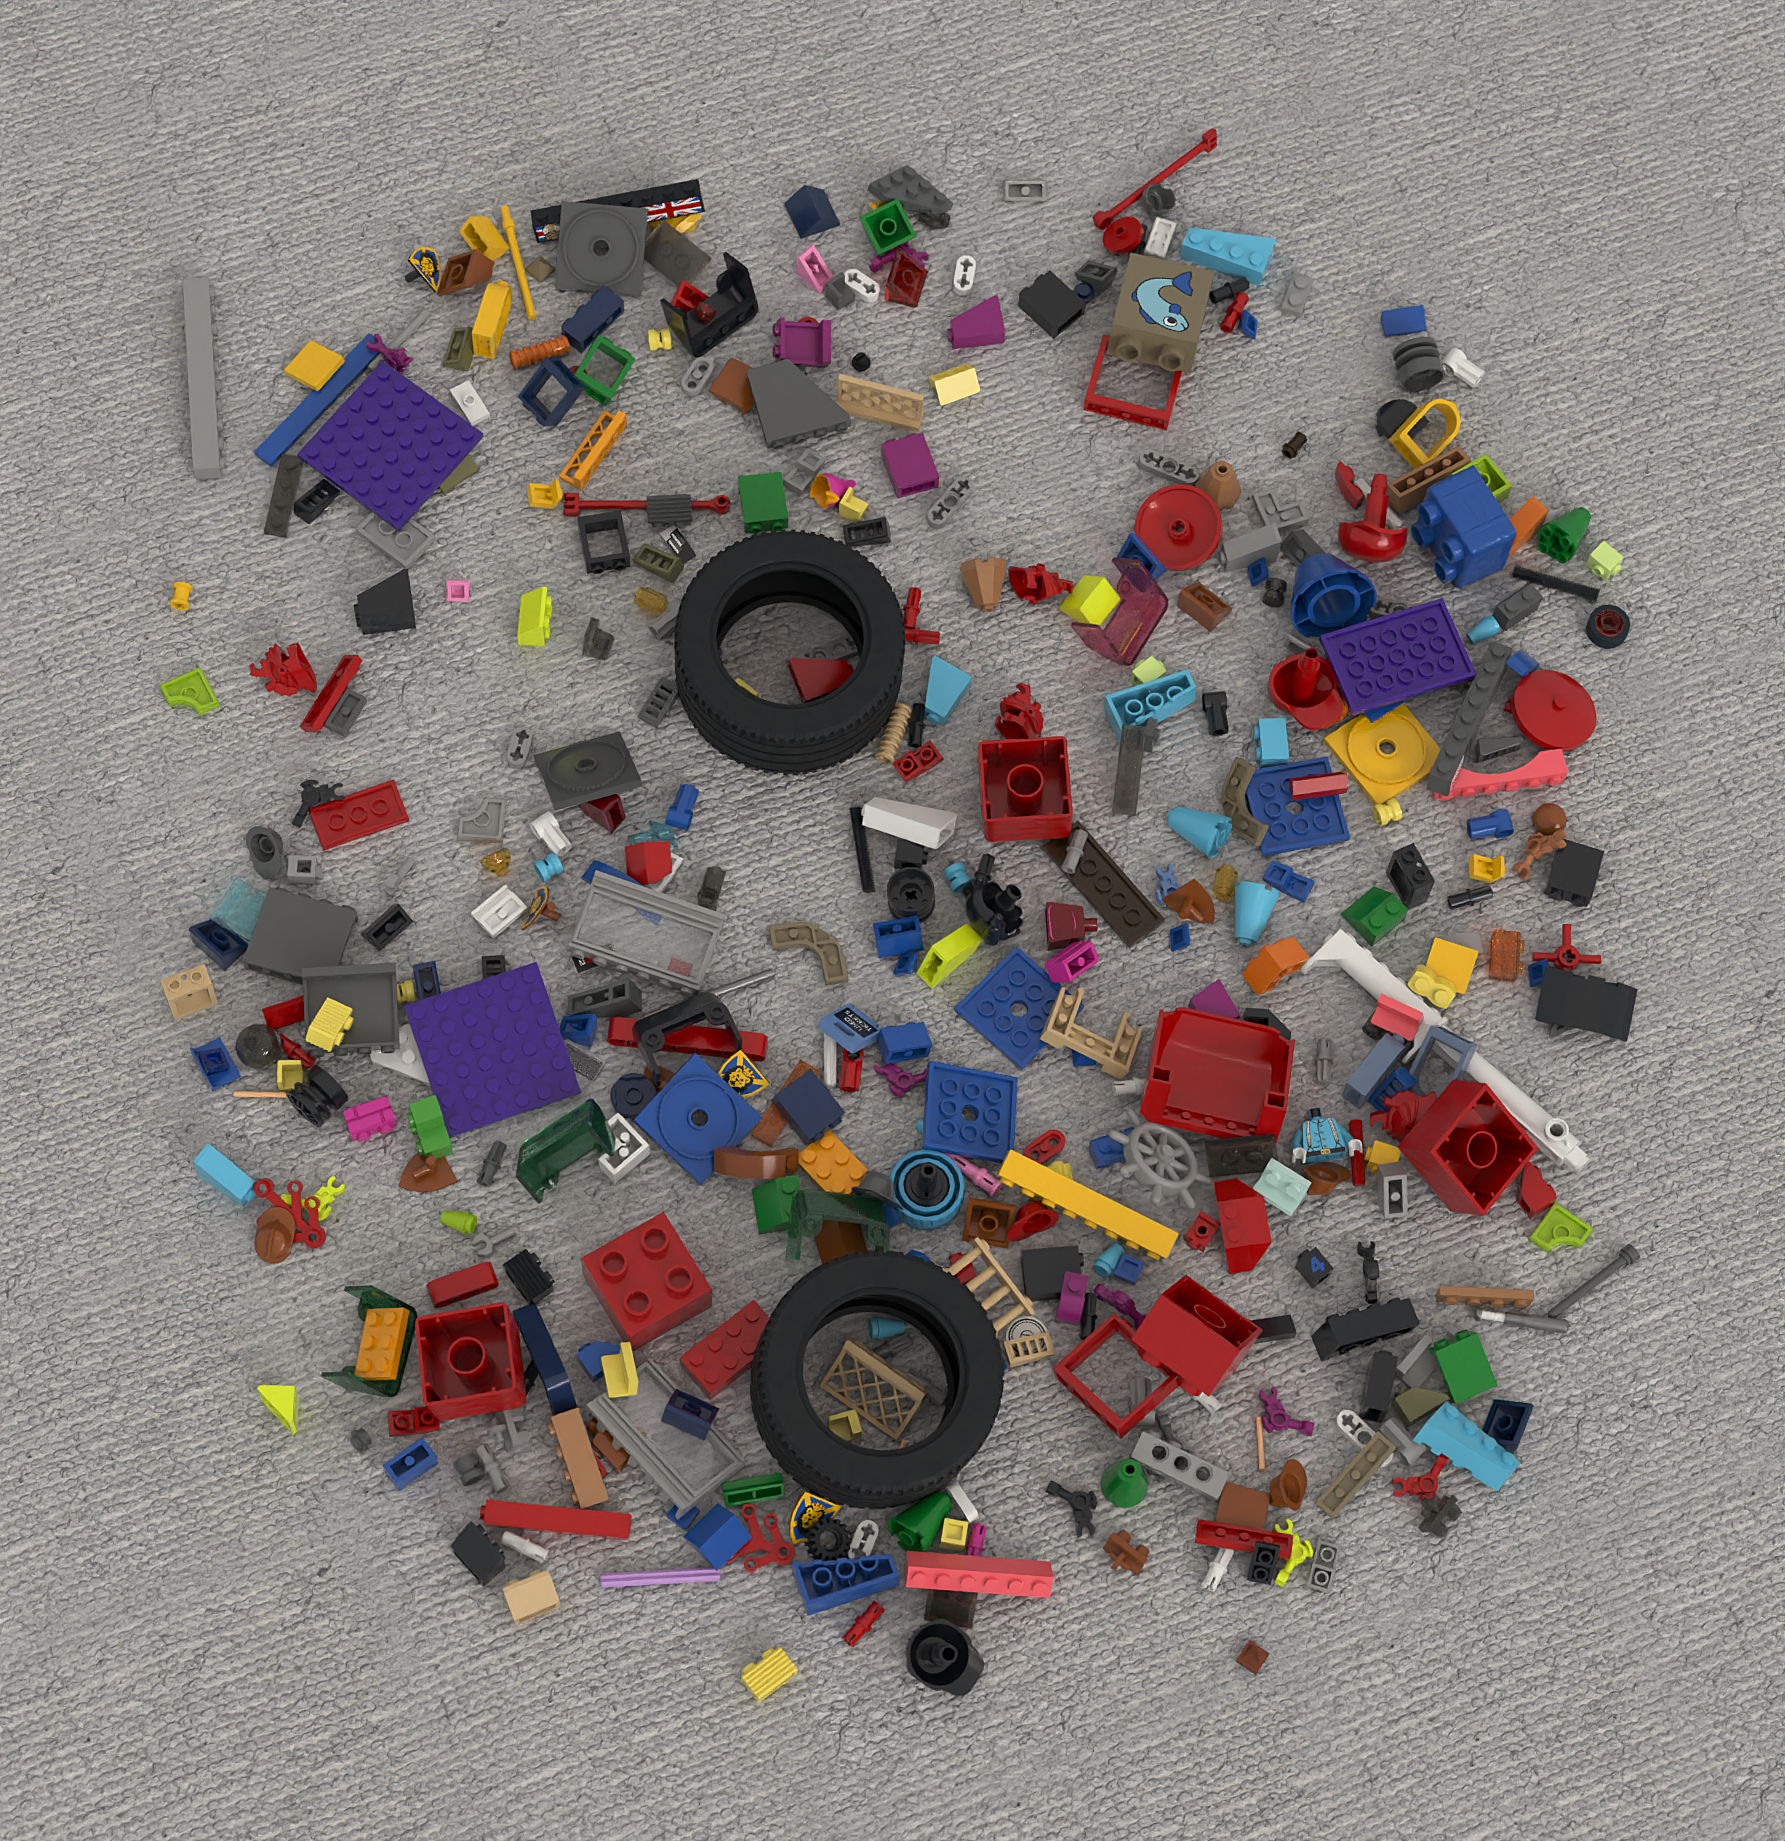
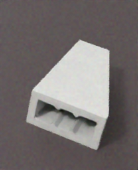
M877 797L865 803L861 812L863 816L862 825L933 849L940 847L953 835L957 813Z

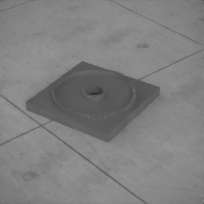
M562 201L555 288L600 291L606 286L614 293L641 295L648 209ZM598 240L606 241L609 246V251L604 256H598L593 251V245Z
M620 731L590 740L575 742L565 747L534 755L535 764L555 811L642 787L641 778Z

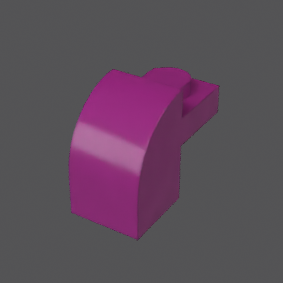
M1065 1271L1054 1321L1076 1326L1079 1324L1089 1276Z

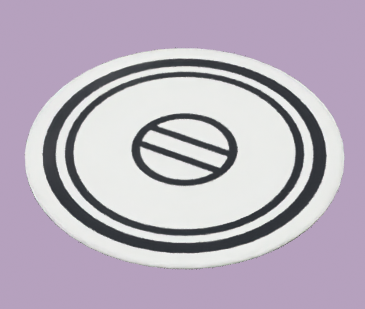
M1024 1316L1015 1319L1009 1325L1006 1332V1341L1048 1331L1040 1320ZM1044 1339L1039 1341L1042 1351L1046 1348ZM1035 1342L1031 1343L1033 1353H1038ZM1022 1345L1024 1355H1029L1026 1345ZM1017 1347L1013 1348L1014 1353L1019 1355Z

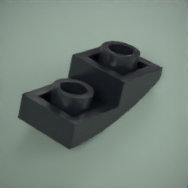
M1256 1541L1248 1569L1247 1581L1271 1585L1280 1545Z

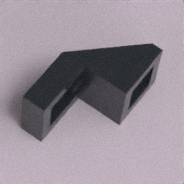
M1245 1009L1243 1021L1274 1027L1281 1031V1036L1290 1041L1291 1031L1269 1009Z

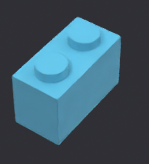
M1259 719L1257 727H1253V739L1257 740L1258 747H1255V760L1259 761L1260 768L1288 764L1289 751L1286 719Z

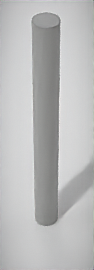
M425 308L387 348L397 349L431 315V312ZM380 353L367 368L373 372L382 361H385L384 356Z

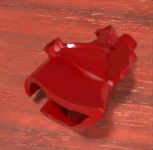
M1037 563L1036 566L1033 565L1028 568L1009 566L1008 569L1010 585L1021 601L1038 604V601L1049 599L1057 593L1062 594V590L1068 591L1069 594L1073 592V581L1060 579L1057 572L1050 573L1042 563Z
M299 642L290 644L286 648L289 656L278 644L268 648L269 651L265 652L266 659L260 660L261 669H257L254 663L249 665L251 676L269 678L270 682L265 684L268 692L274 690L275 693L281 696L287 695L290 697L293 694H297L299 689H306L312 693L317 691L316 676Z
M1022 682L1016 685L1020 692L1017 691L1012 695H1008V697H1004L1003 701L1000 702L1002 718L1000 716L996 717L995 727L1006 739L1037 738V735L1041 734L1044 728V719L1039 711L1041 704L1038 702L1031 704L1030 686Z
M1406 1090L1398 1091L1392 1095V1098L1386 1096L1383 1105L1389 1107V1109L1370 1113V1127H1373L1376 1121H1381L1382 1130L1388 1129L1387 1135L1392 1136L1393 1140L1397 1139L1401 1143L1407 1133L1412 1130L1436 1101V1093L1432 1091L1425 1096H1417L1415 1092Z

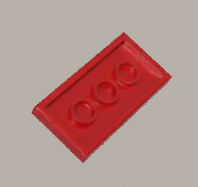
M394 779L344 796L345 799L332 800L310 808L308 811L323 851L409 822V817Z

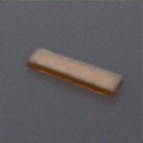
M800 1059L779 1092L809 1069L817 1077L820 1074V1070ZM771 1103L752 1132V1137L771 1148L788 1123L773 1103Z

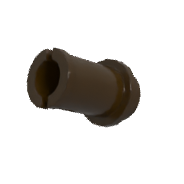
M1296 432L1294 437L1283 445L1282 454L1288 459L1295 458L1298 455L1299 449L1307 442L1306 436L1302 432Z

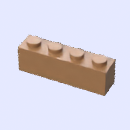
M1457 446L1387 484L1386 495L1389 496L1388 504L1399 515L1424 501L1426 491L1431 485L1448 478L1452 473L1469 464L1471 459Z
M576 1407L550 1416L551 1422L547 1423L551 1437L556 1435L559 1445L555 1446V1450L559 1460L564 1459L566 1468L562 1470L566 1482L572 1483L574 1491H571L570 1494L574 1506L579 1504L580 1509H584L609 1500L579 1408Z

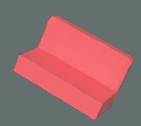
M1381 993L1377 1001L1378 1007L1371 1019V1024L1392 1034L1397 1033L1405 1040L1412 1042L1424 1019L1423 1012Z

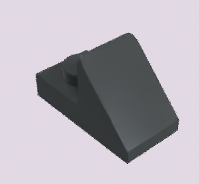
M1088 260L1074 274L1077 280L1092 284L1097 296H1100L1113 283L1118 270L1116 267Z

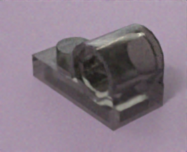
M591 617L584 635L582 655L599 660H607L615 638L610 633L599 628V619Z

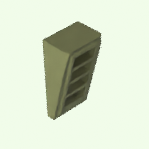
M645 543L633 560L635 564L671 583L676 581L684 569L681 558ZM649 553H651V555H650V557L648 558V560H647V561H644L645 558L647 557V555H648Z

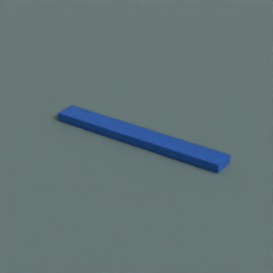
M368 333L344 358L345 362L318 392L313 390L254 451L255 456L272 467L380 354L379 352H370L367 349V341L371 344L378 343L374 340L373 335Z

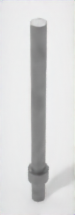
M770 968L706 992L713 993L719 997L774 977V973ZM695 996L678 1001L670 1005L668 1003L660 1005L659 1009L642 1014L643 1018L650 1016L654 1013H657L659 1011H662L671 1006H674L676 1004H679L688 999H691Z

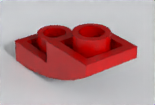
M1340 461L1335 471L1336 481L1346 501L1356 510L1362 505L1364 495L1358 486L1353 485L1356 476L1353 470Z
M928 741L913 753L909 751L895 761L893 766L904 781L907 782L933 768L944 759L933 743Z
M414 1407L413 1410L389 1411L387 1413L389 1437L416 1435L440 1430L439 1420L426 1407Z

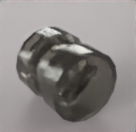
M1268 578L1262 602L1269 607H1282L1285 599L1283 594L1288 586L1287 582L1280 578Z

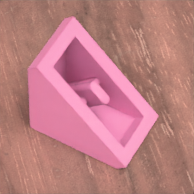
M811 245L797 257L796 274L820 293L826 287V282L831 280L833 276L816 247Z

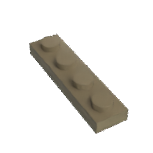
M1378 1431L1319 1497L1315 1504L1329 1517L1334 1519L1394 1452L1396 1446Z

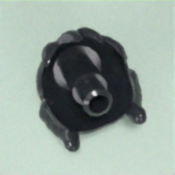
M978 874L976 878L968 880L962 888V895L966 899L965 912L971 927L983 938L984 944L995 946L999 941L1013 938L1021 932L1020 927L1024 921L1020 917L1023 911L1014 903L1021 899L1022 893L1017 886L1012 884L1008 885L1003 891L994 881L985 883L984 875Z

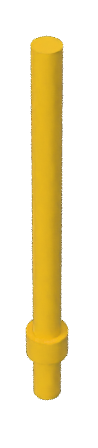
M504 205L500 207L503 218V231L507 234L527 317L529 320H533L536 318V313L515 235V222L511 219L509 207Z

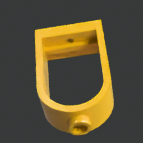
M497 281L496 284L489 282L486 287L472 330L474 355L491 359L496 358L512 302V287H509V284L505 281Z
M1436 399L1420 405L1388 439L1413 469L1435 459L1458 434L1461 419L1456 404L1450 400ZM1433 407L1443 414L1446 421V430L1441 439L1425 455L1407 433Z

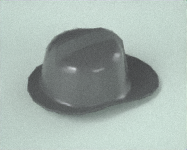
M254 826L249 829L246 835V843L253 866L261 877L273 879L281 871L282 860L280 854L283 850V840L271 828Z
M867 1171L859 1186L851 1188L854 1193L860 1196L877 1200L894 1209L899 1208L903 1210V1207L893 1200L894 1184L885 1174Z

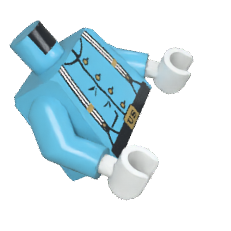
M1313 1108L1307 1111L1309 1121L1302 1122L1300 1129L1295 1131L1290 1143L1292 1152L1291 1162L1295 1163L1296 1159H1300L1301 1165L1344 1159L1347 1149L1350 1156H1354V1150L1363 1153L1362 1142L1354 1139L1341 1124L1336 1123L1334 1118L1323 1119L1321 1108Z

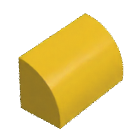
M470 216L459 230L472 250L477 249L492 261L502 256L509 249V246L487 216Z

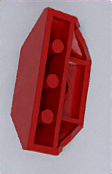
M1237 1178L1214 1182L1229 1274L1253 1271L1272 1243L1264 1196Z

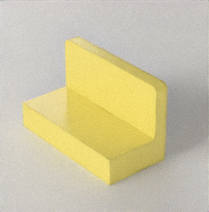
M968 363L928 377L930 385L936 389L938 401L941 405L980 392L975 368Z
M630 1342L620 1343V1354L601 1357L609 1398L637 1395L638 1377Z

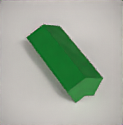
M781 1473L722 1483L726 1507L785 1497Z

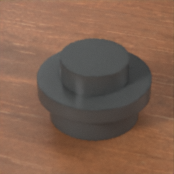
M363 1428L351 1431L350 1442L353 1447L363 1452L368 1450V1446L372 1444L369 1434Z

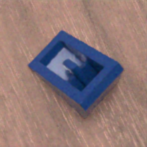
M595 1014L563 1016L559 1027L563 1040L591 1048L598 1027L597 1016Z

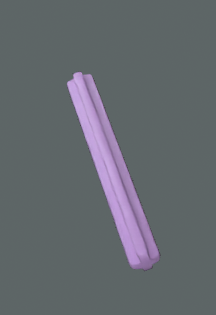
M713 1567L602 1573L600 1575V1585L605 1588L719 1581L721 1575L720 1569L716 1571Z

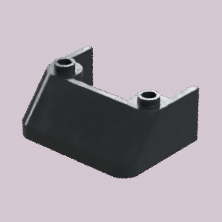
M727 252L723 254L727 270L717 278V292L686 314V311L681 307H674L664 298L660 300L667 324L687 351L696 358L703 356L752 320L758 312V303L748 268Z
M710 992L700 994L642 1018L633 1025V1037L657 1087L661 1086V1072L652 1054L663 1048L665 1044L664 1036L707 1019L710 1024L715 1026L724 1024L736 1051L742 1050V1037L726 1005L715 994Z

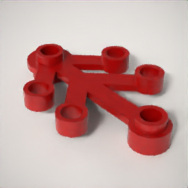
M262 1178L258 1180L254 1185L255 1194L261 1198L266 1197L275 1207L287 1209L293 1215L295 1226L302 1231L294 1233L293 1242H304L306 1246L313 1249L321 1247L326 1241V1232L319 1226L318 1208L320 1200L315 1196H311L304 1201V1207L309 1211L308 1224L302 1218L301 1192L303 1184L299 1180L291 1181L287 1185V1190L291 1194L292 1208L274 1192L275 1185L271 1179ZM293 1183L298 1185L297 1192L292 1190ZM261 1184L265 1185L266 1187L265 1193L261 1192L259 1189ZM310 1199L315 1201L314 1208L309 1206ZM311 1233H315L317 1235L316 1241H313L311 1239Z
M745 1504L742 1507L741 1514L747 1520L751 1531L749 1534L752 1538L726 1563H733L736 1558L761 1549L768 1552V1554L757 1559L754 1557L745 1559L744 1569L748 1573H754L758 1568L773 1562L782 1566L790 1564L794 1560L795 1549L791 1543L783 1541L777 1526V1516L769 1513L764 1517V1526L770 1530L774 1542L771 1543L763 1537L755 1516L756 1508L752 1504ZM751 1508L753 1510V1514L749 1516L744 1513L745 1509ZM768 1518H773L775 1520V1523L773 1525H768L766 1523V1520ZM781 1549H785L788 1554L780 1556L778 1552ZM749 1561L755 1562L756 1566L753 1569L747 1567Z

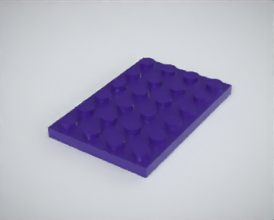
M1443 598L1323 634L1319 637L1321 646L1352 716L1476 677L1475 669Z

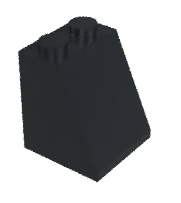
M408 569L401 570L357 595L358 604H354L357 627H362L363 635L416 628Z

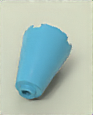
M1179 806L1171 809L1167 816L1168 826L1212 859L1219 855L1220 852L1217 851L1219 846H1225L1232 828V824L1228 822L1232 819L1228 816Z
M1241 881V884L1235 883V938L1239 940V944L1252 946V943L1258 942L1279 898L1280 891L1275 888L1268 891L1265 888L1266 885L1254 882Z

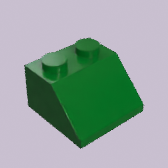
M1373 886L1342 912L1341 916L1373 947L1405 919L1409 909L1393 893Z
M798 1175L774 1178L752 1189L759 1234L805 1228L806 1218Z

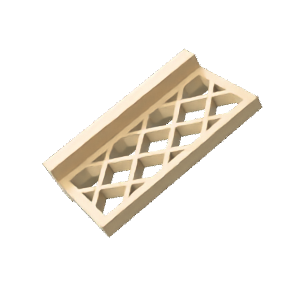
M843 374L839 375L836 403L849 415L919 432L924 415V395Z
M854 1337L846 1341L843 1350L819 1385L851 1409H856L857 1413L895 1440L899 1439L922 1402L931 1392ZM846 1354L854 1359L856 1369L844 1371L842 1360ZM839 1366L840 1372H835ZM869 1369L874 1373L875 1382L863 1384L861 1371ZM857 1371L859 1385L847 1387L845 1373ZM841 1374L843 1388L834 1389L827 1384L832 1376ZM889 1383L892 1385L895 1396L883 1398L880 1384ZM876 1385L879 1399L867 1401L864 1387ZM860 1388L863 1402L854 1403L850 1400L848 1390ZM909 1397L916 1403L911 1410L902 1412L900 1398ZM896 1399L898 1412L886 1414L884 1401ZM879 1402L882 1415L872 1416L869 1413L868 1404ZM899 1415L901 1426L895 1432L889 1428L887 1417Z

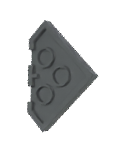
M908 165L870 183L867 189L882 203L887 204L898 198L903 208L916 211L922 208L930 210V214L937 216L951 210L954 204L945 194L938 191L929 181L925 180L915 169Z

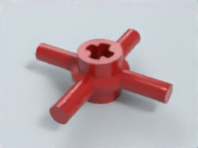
M1562 924V945L1554 953H1532V961L1548 959V962H1554L1558 969L1573 971L1578 967L1579 963L1601 964V955L1580 954L1571 945V924ZM1567 954V958H1571V960L1567 962L1566 958L1562 956Z

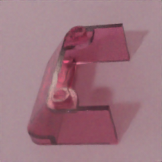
M1113 557L1111 561L1122 574L1117 583V592L1122 599L1121 603L1104 630L1097 624L1072 622L1071 627L1089 649L1119 665L1130 666L1134 663L1168 608V598L1140 560Z

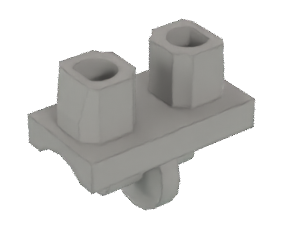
M521 1408L495 1413L496 1418L491 1420L493 1427L487 1430V1434L489 1437L496 1436L497 1443L504 1442L507 1453L514 1452L518 1446L524 1445L529 1441L530 1437L526 1428L520 1430L515 1428V1423H520L523 1420Z

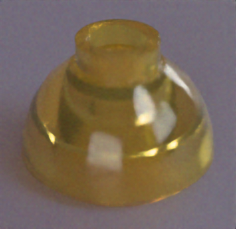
M508 848L497 850L482 858L480 863L485 870L495 873L497 877H500L509 872L510 850Z

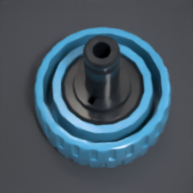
M916 1150L906 1154L892 1168L889 1178L894 1184L893 1200L903 1207V1210L899 1208L894 1210L903 1224L917 1230L930 1231L949 1224L957 1216L964 1201L965 1182L961 1169L949 1156L939 1151Z

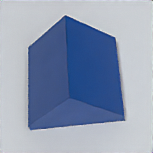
M1133 532L1129 534L1115 559L1117 564L1142 592L1168 570L1146 543Z
M717 1503L683 1538L718 1571L752 1536L732 1512Z

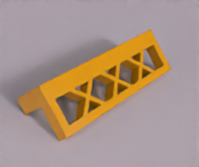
M604 410L560 473L559 479L582 491L626 427L627 414L619 410L614 415ZM605 419L611 420L609 426L603 430L602 423ZM601 436L595 446H592L591 439ZM590 452L584 462L580 463V455ZM578 469L573 478L567 476L570 470Z

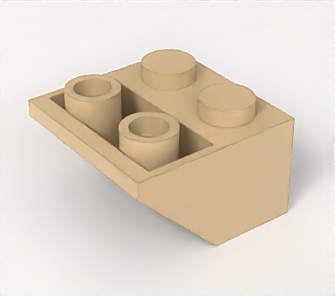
M536 1570L528 1575L529 1578L521 1581L514 1579L506 1583V1587L502 1588L505 1602L515 1626L561 1607L548 1570Z

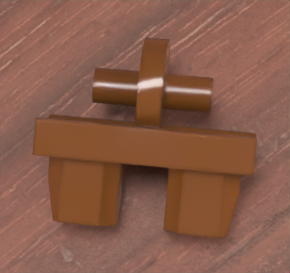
M1121 1530L1117 1534L1113 1532L1103 1547L1109 1553L1108 1557L1114 1561L1111 1568L1116 1570L1121 1566L1124 1570L1127 1571L1129 1569L1135 1575H1138L1148 1560L1149 1549L1140 1544L1136 1549L1130 1546L1128 1543L1132 1538L1125 1530Z

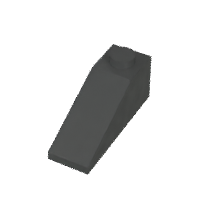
M630 979L568 996V1016L595 1014L597 1017H622L642 1011V991Z

